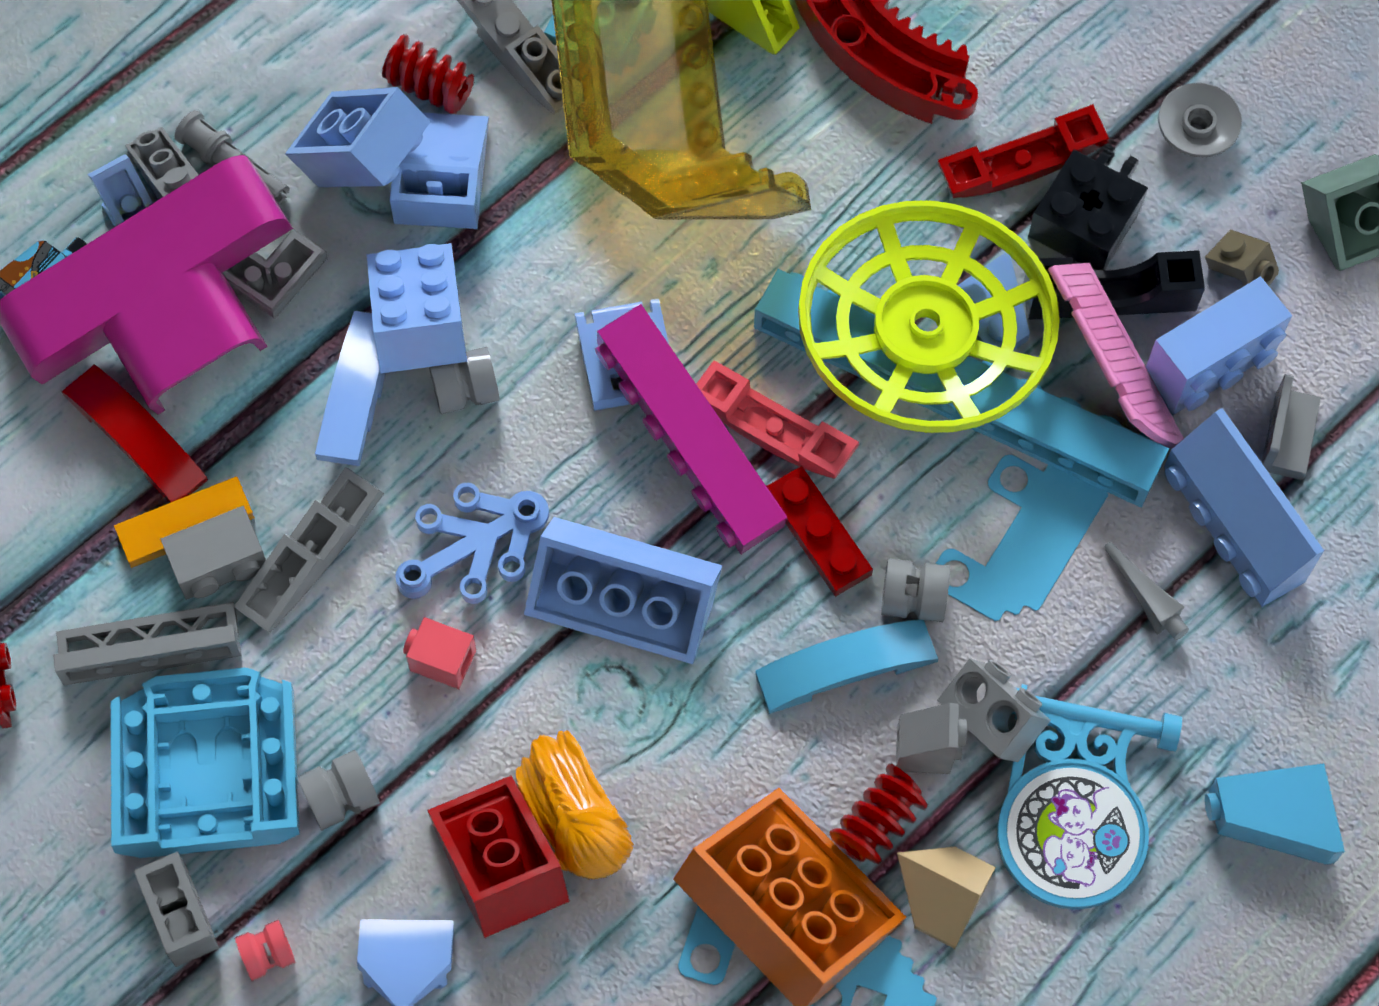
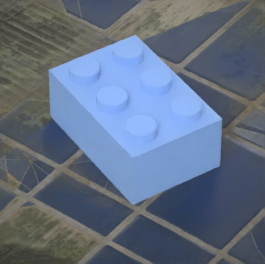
M398 87L332 91L285 155L317 187L385 186L396 178L400 171L399 165L407 154L414 151L423 140L422 134L431 121Z
M451 243L441 245L428 244L418 248L384 250L379 253L366 254L373 332L380 373L467 362Z
M1261 276L1156 339L1146 369L1172 415L1185 408L1188 411L1198 408L1209 398V393L1221 387L1223 390L1232 387L1244 376L1243 372L1253 366L1257 369L1263 368L1278 355L1276 350L1287 336L1285 331L1292 318V314Z

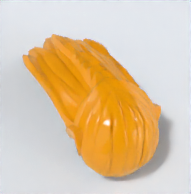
M566 730L564 732L558 731L557 739L547 735H540L537 739H534L531 742L529 758L522 757L521 766L516 768V782L541 831L554 848V854L561 865V869L586 879H601L616 873L627 862L633 851L634 844L627 830L628 825L619 815L616 806H612L595 778L576 738L569 730Z

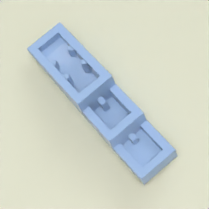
M354 311L322 420L315 451L317 460L360 466L367 432L371 431L377 398H381L386 373H380L373 332L372 313Z

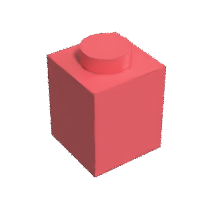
M424 617L419 629L413 628L410 631L403 653L407 654L406 658L411 672L460 689L476 653L474 635Z

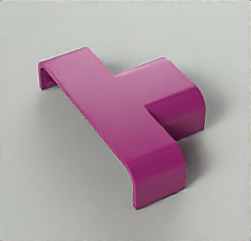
M245 155L230 157L212 166L0 299V325L31 377L42 385L110 343L148 407L159 415L165 409L158 398L186 378L244 344L252 343L260 351L268 347L223 272L291 231L293 227L249 158Z

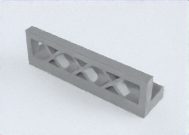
M231 602L56 631L58 654H53L55 672L65 686L242 656L235 604ZM227 618V626L201 630L209 619ZM195 622L192 627L187 623ZM177 625L185 631V633L157 637L166 626ZM151 629V630L148 632V634H146L145 632L142 631V630ZM132 632L142 639L113 644L119 635ZM100 637H106V638L103 640V642L98 639V638H100ZM89 640L97 646L95 648L69 651L70 642Z

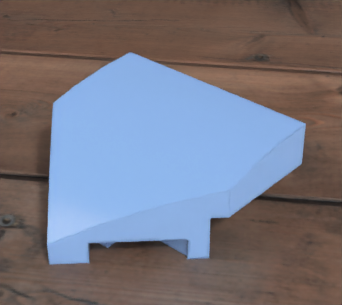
M361 920L357 965L358 969L362 972L363 983L368 988H374L392 1006H413L435 988H444L447 985L446 974L451 971L454 921Z

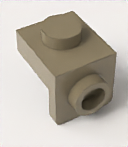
M1231 229L1205 256L1209 269L1242 281L1243 286L1260 276L1269 286L1279 273L1269 242Z

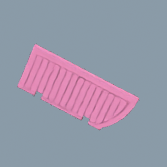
M1090 263L1054 265L1050 267L1048 271L1064 301H1070L1069 303L1073 308L1071 314L1110 387H1116L1115 389L1120 396L1117 400L1129 422L1156 443L1171 449L1174 448L1184 437Z

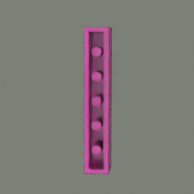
M642 304L598 330V346L595 348V352L599 360L607 370L615 369L622 380L618 384L627 401L632 406L638 403L646 415L642 419L646 429L654 440L657 441L662 438L670 450L667 458L679 476L684 474L688 476L695 487L691 490L695 501L704 512L711 510L719 522L715 528L728 548L735 545L742 555L782 529L788 517Z

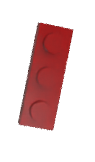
M803 466L796 468L766 486L788 517L785 524L835 597L872 576L873 568Z

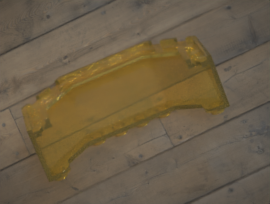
M552 0L569 157L596 174L602 181L621 195L630 199L657 220L777 219L811 210L808 185L801 176L792 172L774 175V171L767 167L759 169V172H757L753 167L751 155L746 152L733 155L725 148L707 0Z

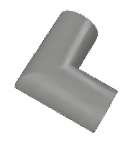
M293 229L267 259L255 252L223 272L234 292L276 319L326 261L327 252Z

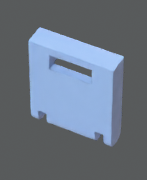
M659 299L650 300L651 312L648 315L668 342ZM642 301L591 310L593 323L586 324L583 312L575 313V322L594 411L630 404L620 389L613 390L611 378H617L619 375L614 368L607 370L603 366L595 352V348L598 346L597 331L642 304Z

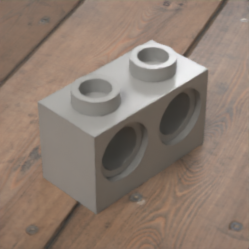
M969 658L937 701L941 705L959 703V719H967V729L998 758L1019 762L1051 720L1039 710L1042 703L1037 697L1024 688H1020L1018 691L1008 682L1011 675L1000 664L991 659L985 663ZM984 683L986 688L985 696L978 702L977 690ZM1015 711L1017 722L1015 727L1009 731L1007 721L1010 714Z
M178 851L134 870L166 954L175 967L219 949L188 868Z

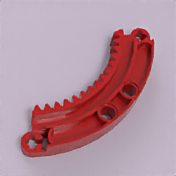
M795 0L799 13L813 38L831 61L852 81L875 98L900 112L930 124L933 122L934 114L953 120H963L974 113L978 100V90L974 83L966 79L970 58L967 52V45L963 44L957 51H953L952 40L948 39L943 44L938 45L936 44L937 34L933 33L926 38L922 37L924 27L920 25L911 30L910 17L898 20L900 9L898 7L888 9L889 0ZM846 39H848V40H852V41H854V42H853V43H845V42H842L841 40H846ZM941 88H943L940 100H936V97L939 98ZM956 93L964 95L961 104L953 102Z

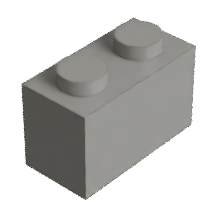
M244 505L161 538L169 562L186 600L192 597L204 598L210 596L219 589V586L234 580H249L255 577L266 561Z

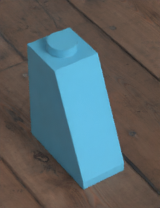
M1324 763L1219 777L1212 784L1209 793L1205 794L1207 817L1209 821H1215L1219 835L1325 865L1334 864L1345 852Z

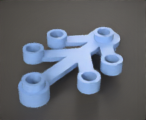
M472 483L458 485L453 493L457 509L465 513L473 512L477 509L501 516L488 524L441 514L440 509L433 504L421 506L415 515L417 527L421 532L425 534L440 532L463 538L422 562L419 560H408L402 563L395 575L400 593L411 599L425 596L431 589L432 577L474 554L469 575H466L460 582V591L462 598L467 603L477 604L482 602L487 596L486 579L497 540L512 531L509 551L500 557L498 568L500 576L505 581L516 582L520 580L525 574L524 557L530 535L542 529L549 518V507L545 498L533 491H522L508 499L480 493L479 489ZM464 493H472L475 496L469 503L459 500L460 496ZM529 505L535 509L534 513L529 516L519 513L523 506ZM427 514H433L437 517L436 521L432 524H424L421 520ZM513 561L520 565L519 569L515 572L504 570V566L508 562ZM411 570H417L421 573L420 578L416 581L407 580L405 575ZM472 583L479 584L482 587L481 591L477 594H469L465 590Z

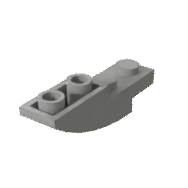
M457 0L476 24L478 36L495 57L535 99L553 114L587 92V87L538 25L533 27L513 0Z

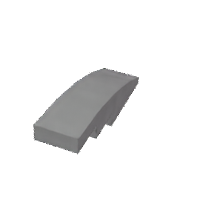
M345 467L321 502L316 500L313 502L290 536L283 535L234 607L271 633L332 564L384 493Z

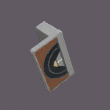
M1285 374L1275 394L1262 464L1269 473L1303 480L1307 472L1321 397L1291 390L1294 376Z

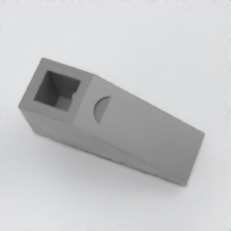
M162 127L154 131L144 132L135 141L125 145L157 200L199 175Z

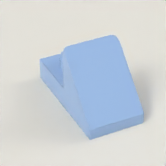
M125 154L88 174L103 202L101 205L115 227L153 204L133 164Z

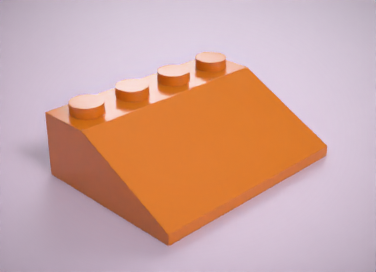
M779 787L694 847L673 878L687 895L794 1006L813 1005L907 918Z

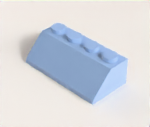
M1219 409L1171 449L1164 465L1165 475L1171 487L1176 491H1181L1190 503L1189 509L1194 520L1200 526H1206L1214 538V546L1220 557L1226 562L1230 561L1239 573V582L1248 596L1255 597L1263 607L1304 584L1324 550L1224 409Z
M553 517L540 537L524 615L693 664L713 606L723 565Z

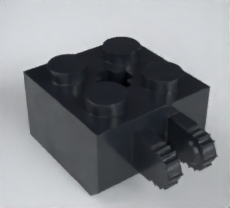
M1107 144L1097 160L1073 149L1035 210L1028 237L1066 257H1072L1078 263H1090L1094 270H1105L1136 220L1148 190L1147 186L1131 179L1139 159L1130 155L1123 163L1120 172H1117L1108 167L1114 159L1115 147Z

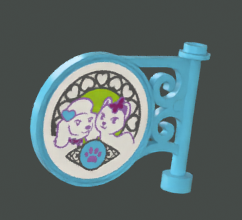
M1021 684L1020 688L1027 690V685ZM1035 696L1042 703L1039 710L1051 720L1047 726H1052L1058 730L1064 739L1063 747L1060 751L1048 750L1045 747V742L1055 743L1058 735L1051 730L1043 731L1036 739L1034 745L1039 759L1047 763L1035 767L1022 776L1026 753L1019 762L1013 761L1007 796L1000 810L997 824L999 852L1010 876L1025 892L1035 899L1063 909L1096 907L1116 898L1127 889L1141 870L1147 855L1149 844L1147 817L1138 796L1130 786L1126 773V753L1130 740L1134 735L1157 739V748L1175 752L1181 734L1182 716L1163 713L1161 721ZM1014 711V712H1012L1011 714H1014V715H1015V719L1017 720V715H1016V712ZM1101 727L1121 731L1122 733L1117 744L1111 736L1106 734L1095 738L1093 743L1094 749L1098 750L1101 746H1105L1107 749L1105 755L1094 756L1088 750L1087 737L1094 728ZM1074 748H1076L1080 759H1068ZM1113 761L1114 772L1104 766Z

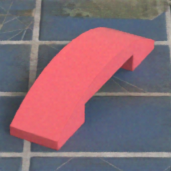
M713 360L696 383L724 424L770 453L799 467L803 466L804 469L835 479L859 446V441L822 421L817 426L751 389L749 379Z

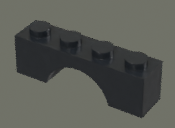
M1200 250L1157 252L1148 260L1135 266L1117 270H1094L1117 315L1194 312L1197 310L1205 290ZM1072 257L1039 258L1053 284L1058 301L1059 317L1073 318L1071 314L1073 308L1069 303L1070 301H1064L1048 269L1054 265L1077 263ZM1026 274L1023 283L1030 281ZM1036 296L1026 301L1028 320L1043 319L1038 297Z

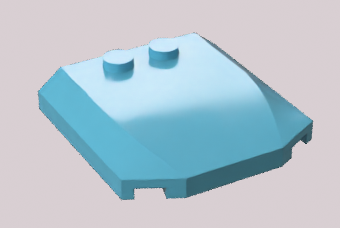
M243 667L155 676L142 683V690L122 701L120 696L111 700V846L114 853L137 858L168 856L177 851L179 854L274 845L300 834L294 690L291 682L282 680V683L261 677L259 671Z

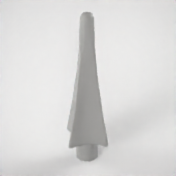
M1107 543L1105 545L1106 552L1130 585L1156 634L1158 635L1166 629L1175 640L1183 637L1189 631V628L1180 617L1184 606L1141 572L1113 543Z

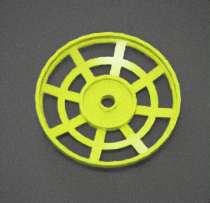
M932 200L902 201L882 205L863 212L839 226L821 244L810 260L802 280L798 306L799 329L806 354L816 372L828 387L853 409L875 421L899 429L924 433L957 432L976 428L1001 418L1019 406L1037 388L1049 369L1058 342L1060 323L1057 296L1050 276L1038 256L1022 238L1002 223L979 211L957 204ZM905 221H932L952 224L964 229L954 250L931 245L901 247L894 224ZM877 229L884 252L865 262L852 274L848 281L826 267L830 260L845 245L864 233ZM979 236L992 241L1008 253L1024 270L1030 281L1006 291L1002 283L991 271L978 261L970 258ZM931 260L943 262L947 265L941 277L930 275L912 276L907 261ZM890 266L896 283L886 290L881 299L861 289V286L872 275ZM963 271L981 282L992 297L974 304L970 296L957 285ZM817 283L822 284L840 296L836 313V329L839 339L837 341L815 343L811 325V306ZM1036 296L1042 308L1044 325L1042 349L1039 357L1013 351L1017 337V321L1014 306ZM852 303L875 315L874 334L851 338L849 314ZM998 313L1001 314L1003 324L1001 348L976 340L979 331V320ZM923 317L930 318L936 322L938 328L933 331H924L917 327L915 321ZM882 350L896 364L890 379L886 381L872 371L859 354ZM969 355L993 363L982 376L963 386L954 369ZM846 357L850 365L865 381L882 392L875 405L873 406L858 398L843 386L825 366L823 360ZM1006 367L1031 373L1025 384L1010 399L994 409L980 414L970 398L990 386ZM913 372L922 374L937 373L945 392L925 393L905 389ZM898 399L924 405L953 403L962 419L926 421L902 417L891 412Z

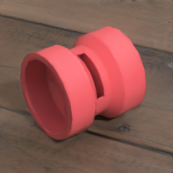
M279 919L266 924L262 932L257 934L247 932L235 937L239 953L251 981L265 976L267 970L272 967L284 968L296 963ZM267 942V945L271 952L270 956H268L263 943Z

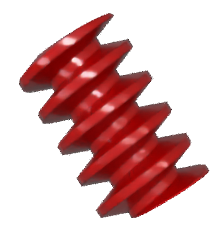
M406 34L401 35L386 56L382 68V77L387 79V82L394 87L401 85L402 90L408 94L415 92L416 97L423 101L429 99L430 103L435 107L444 106V110L448 113H457L467 101L474 85V75L465 76L466 63L460 61L452 70L450 69L452 64V57L446 54L437 63V49L432 47L423 56L424 44L418 40L408 49L410 37Z
M887 764V774H880L875 778L874 784L876 788L870 787L864 791V802L856 801L852 805L853 815L847 814L841 818V829L834 828L830 831L829 835L837 847L858 862H864L867 859L875 864H880L882 858L875 848L880 846L891 851L893 844L887 837V834L890 832L898 837H903L905 831L898 821L903 819L914 824L916 817L910 807L913 805L921 810H925L928 807L927 802L921 795L922 791L916 782L902 769L893 764Z

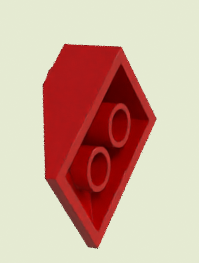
M511 775L427 810L466 902L484 938L570 902L561 865Z

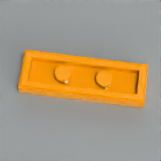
M235 476L114 525L127 560L131 568L166 555L161 538L243 505L249 519L252 520L255 517L240 481Z

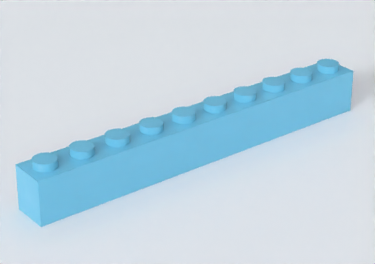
M777 269L755 308L754 328L806 352L800 334L798 317L800 292L804 276L795 272L787 273ZM817 286L813 293L811 306V325L815 343L837 341L839 339L836 329V313L840 296L831 290L826 291ZM853 303L849 314L851 338L874 334L875 315ZM882 350L859 354L872 371L886 381L890 379L896 364ZM968 356L954 369L963 386L982 376L993 363L988 361L980 362ZM846 357L824 359V361L862 378L850 365ZM1003 371L990 386L970 398L981 414L998 407L1010 399L1025 384L1027 379L1020 380ZM913 372L905 389L925 393L945 392L937 373L922 374ZM1040 385L1019 406L1001 418L982 426L971 428L1142 508L1169 451L1168 447L1156 443L1145 434H1137L1122 427L1116 419L1107 415L1098 416L1083 409L1078 402L1071 398H1059L1043 391ZM953 403L918 404L951 420L962 419Z

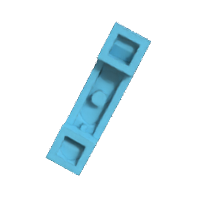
M910 620L856 631L815 644L769 663L756 670L755 674L770 714L812 701V695L894 670L897 675L938 662V656L924 620Z

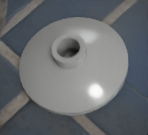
M1190 83L1177 87L1165 97L1159 110L1158 123L1163 137L1174 149L1189 156L1204 158L1219 155L1235 143L1241 130L1242 118L1238 105L1228 93L1210 84ZM1199 124L1203 127V130L1196 129L1191 125Z

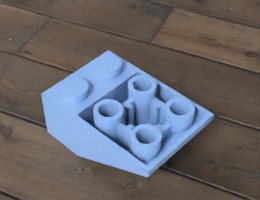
M422 112L431 123L422 134L423 140L414 151L407 154L399 165L400 171L391 183L390 205L394 224L478 229L489 116Z

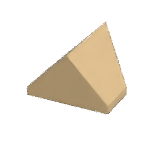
M955 846L898 852V860L914 928L955 949L996 867Z

